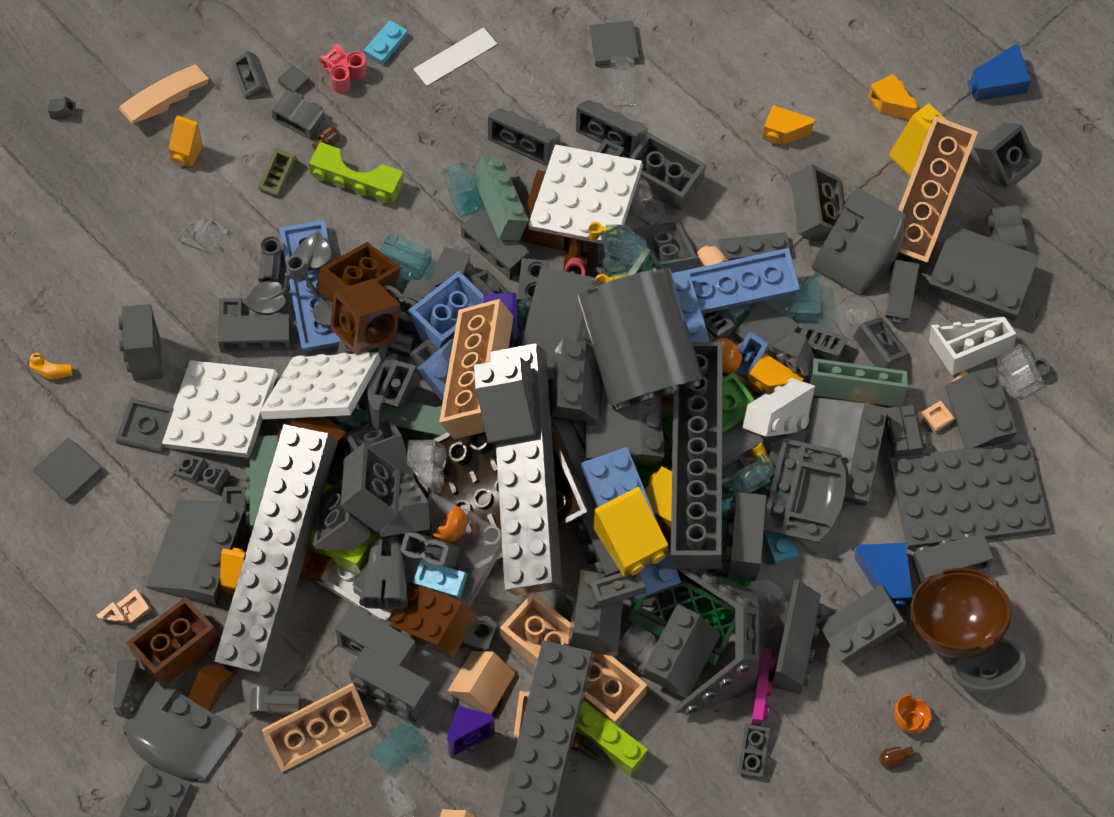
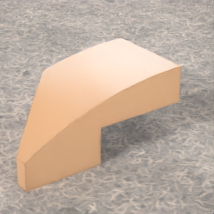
M135 589L119 603H111L97 614V617L106 621L133 624L152 611V608L140 591Z

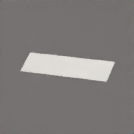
M483 27L415 67L413 70L427 86L497 45V43Z

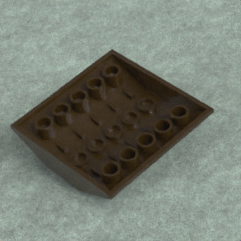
M551 418L559 529L589 512L577 471L561 434ZM446 432L409 452L408 455L437 527H440L448 512L452 511L454 505L462 508L467 515L468 521L465 533L460 539L452 542L460 548L454 569L465 572L470 576L502 559L496 443H488L486 432L453 439Z

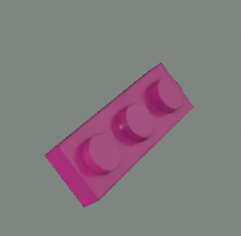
M762 648L751 719V725L761 726L762 721L768 719L769 705H765L766 696H771L772 682L768 681L769 673H774L776 660L771 658L772 649Z

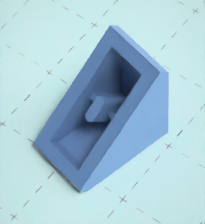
M749 331L738 350L742 354V361L735 372L748 381L751 370L764 353L768 354L770 343Z

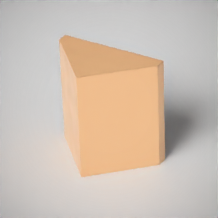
M471 651L447 693L492 715L513 680L515 672L494 652Z

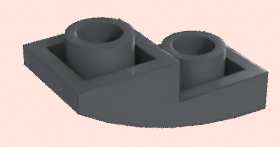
M185 454L174 474L194 485L219 493L230 472L227 468L208 464L204 458Z
M745 724L737 773L763 777L770 728Z

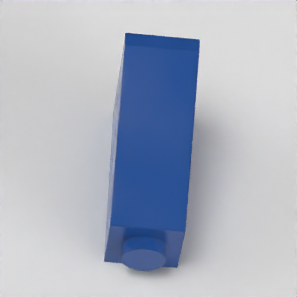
M1019 44L1013 45L973 71L971 80L968 81V89L970 93H973L975 101L1027 93L1031 80Z
M906 542L857 545L854 558L873 589L882 584L897 609L909 606L913 595Z

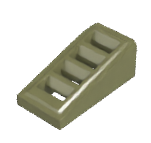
M275 148L257 189L279 197L298 160L296 155ZM278 160H282L287 162V165L285 166L277 162ZM274 168H280L284 170V172L280 173L278 171H275ZM271 174L280 177V181L270 178ZM270 182L272 184L277 185V188L274 189L266 186V183Z

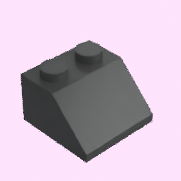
M1004 122L974 147L982 166L1005 187H1009L1039 162L1022 124Z

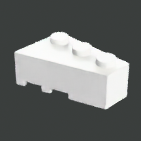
M1005 317L975 320V323L969 324L954 322L951 326L939 327L938 324L931 325L929 342L951 375H955L1014 350L1016 332Z
M790 378L784 387L777 386L771 395L764 394L748 404L743 428L766 437L796 433L805 429L809 423L808 415L815 386Z

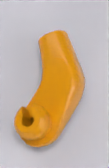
M34 353L30 356V368L46 379L57 380L73 376L71 364L50 363L40 353Z

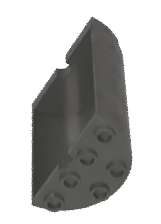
M662 268L657 271L649 270L598 285V288L586 290L578 295L610 407L616 406L618 410L631 406L630 401L639 399L640 403L652 400L655 394L659 392L666 396L676 393L679 390L678 387L686 385L687 389H691L701 385L700 381L703 380L670 268Z

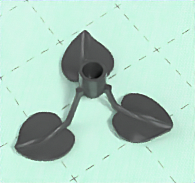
M317 230L307 237L297 247L293 256L288 258L286 262L288 272L285 273L286 278L283 290L282 286L276 281H264L258 284L243 299L244 305L259 314L270 315L277 313L286 305V299L283 295L288 291L290 278L297 282L305 280L320 302L313 308L315 321L320 325L330 326L333 302L327 297L321 298L308 276L309 267L320 269L328 264L332 256L330 246L320 231Z

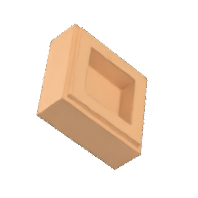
M941 401L921 413V417L934 433L953 423L955 419Z

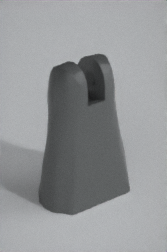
M375 539L372 543L359 600L361 606L370 609H404L408 606L404 554L400 551L402 546L401 540L392 539L391 556H383V539Z

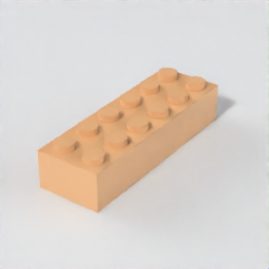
M934 116L898 208L899 211L906 214V219H904L905 235L899 252L928 262L978 131Z
M500 299L458 311L439 421L453 439L485 432L475 389L474 365L491 362L490 352L509 349L514 316Z
M531 593L500 627V638L536 667L542 640L568 646L570 622L534 593ZM593 653L594 659L584 701L615 725L619 726L646 695L647 684L613 656Z

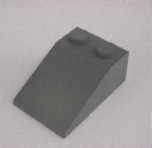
M679 221L635 228L640 253H642L645 247L650 249L663 268H670L671 273L698 268V258Z
M521 356L474 365L475 389L488 443L535 436L531 365Z

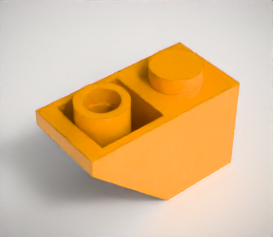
M894 74L871 84L868 97L880 113L910 120L912 115L917 112L918 105L914 97H910L905 90L903 82L898 80Z
M223 548L221 552L220 586L230 596H234L246 555L245 551L238 548H233L232 550Z

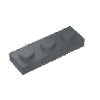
M787 232L719 239L718 246L728 261L786 249L789 248Z

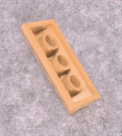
M352 683L261 730L280 771L284 772L372 725Z

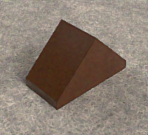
M212 661L199 670L188 698L206 710L211 711L237 674V671Z

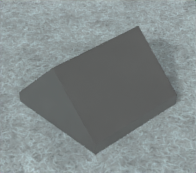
M882 317L862 323L852 336L875 367L889 368L909 354Z

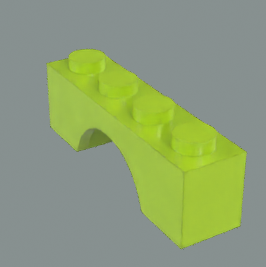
M319 142L309 162L310 175L320 181L326 180L339 188L354 190L362 196L368 195L381 203L394 204L404 184L403 171L384 164L370 172H356L349 169L342 161L341 149Z
M583 700L576 732L593 741L604 751L615 766L632 777L645 761L648 749Z

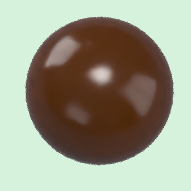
M947 569L932 578L928 577L915 591L911 603V618L920 639L936 653L954 659H969L989 652L1004 638L1011 621L1012 610L1008 594L1005 593L999 586V582L994 578L973 569Z

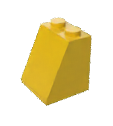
M929 103L912 115L888 155L909 177L912 175L934 116L945 119Z
M661 466L657 474L653 473L651 475L645 492L663 535L671 540L672 471Z
M639 486L595 509L594 530L623 577L629 574L636 575L646 565L650 563L657 564L666 557L668 543Z

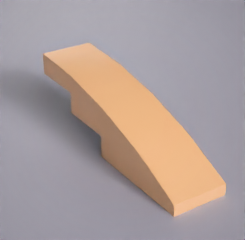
M196 64L169 75L139 92L120 105L119 110L132 124L168 111L170 104L188 98L189 91L207 85L209 78Z

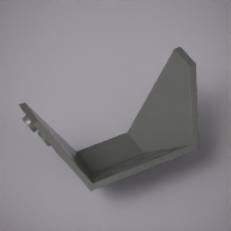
M677 569L735 607V660L675 706V713L692 715L703 709L756 690L759 667V606L756 591L702 569Z

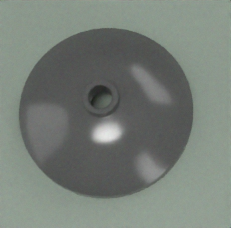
M1003 638L996 647L981 656L969 659L952 658L950 668L954 680L961 687L977 693H996L1013 686L1022 678L1026 669V658L1024 652L1017 644Z

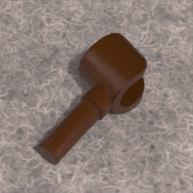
M575 733L572 750H580L597 761L599 755L582 744L583 735Z

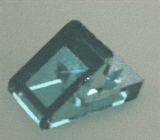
M411 722L390 729V736L371 750V755L386 773L426 742Z

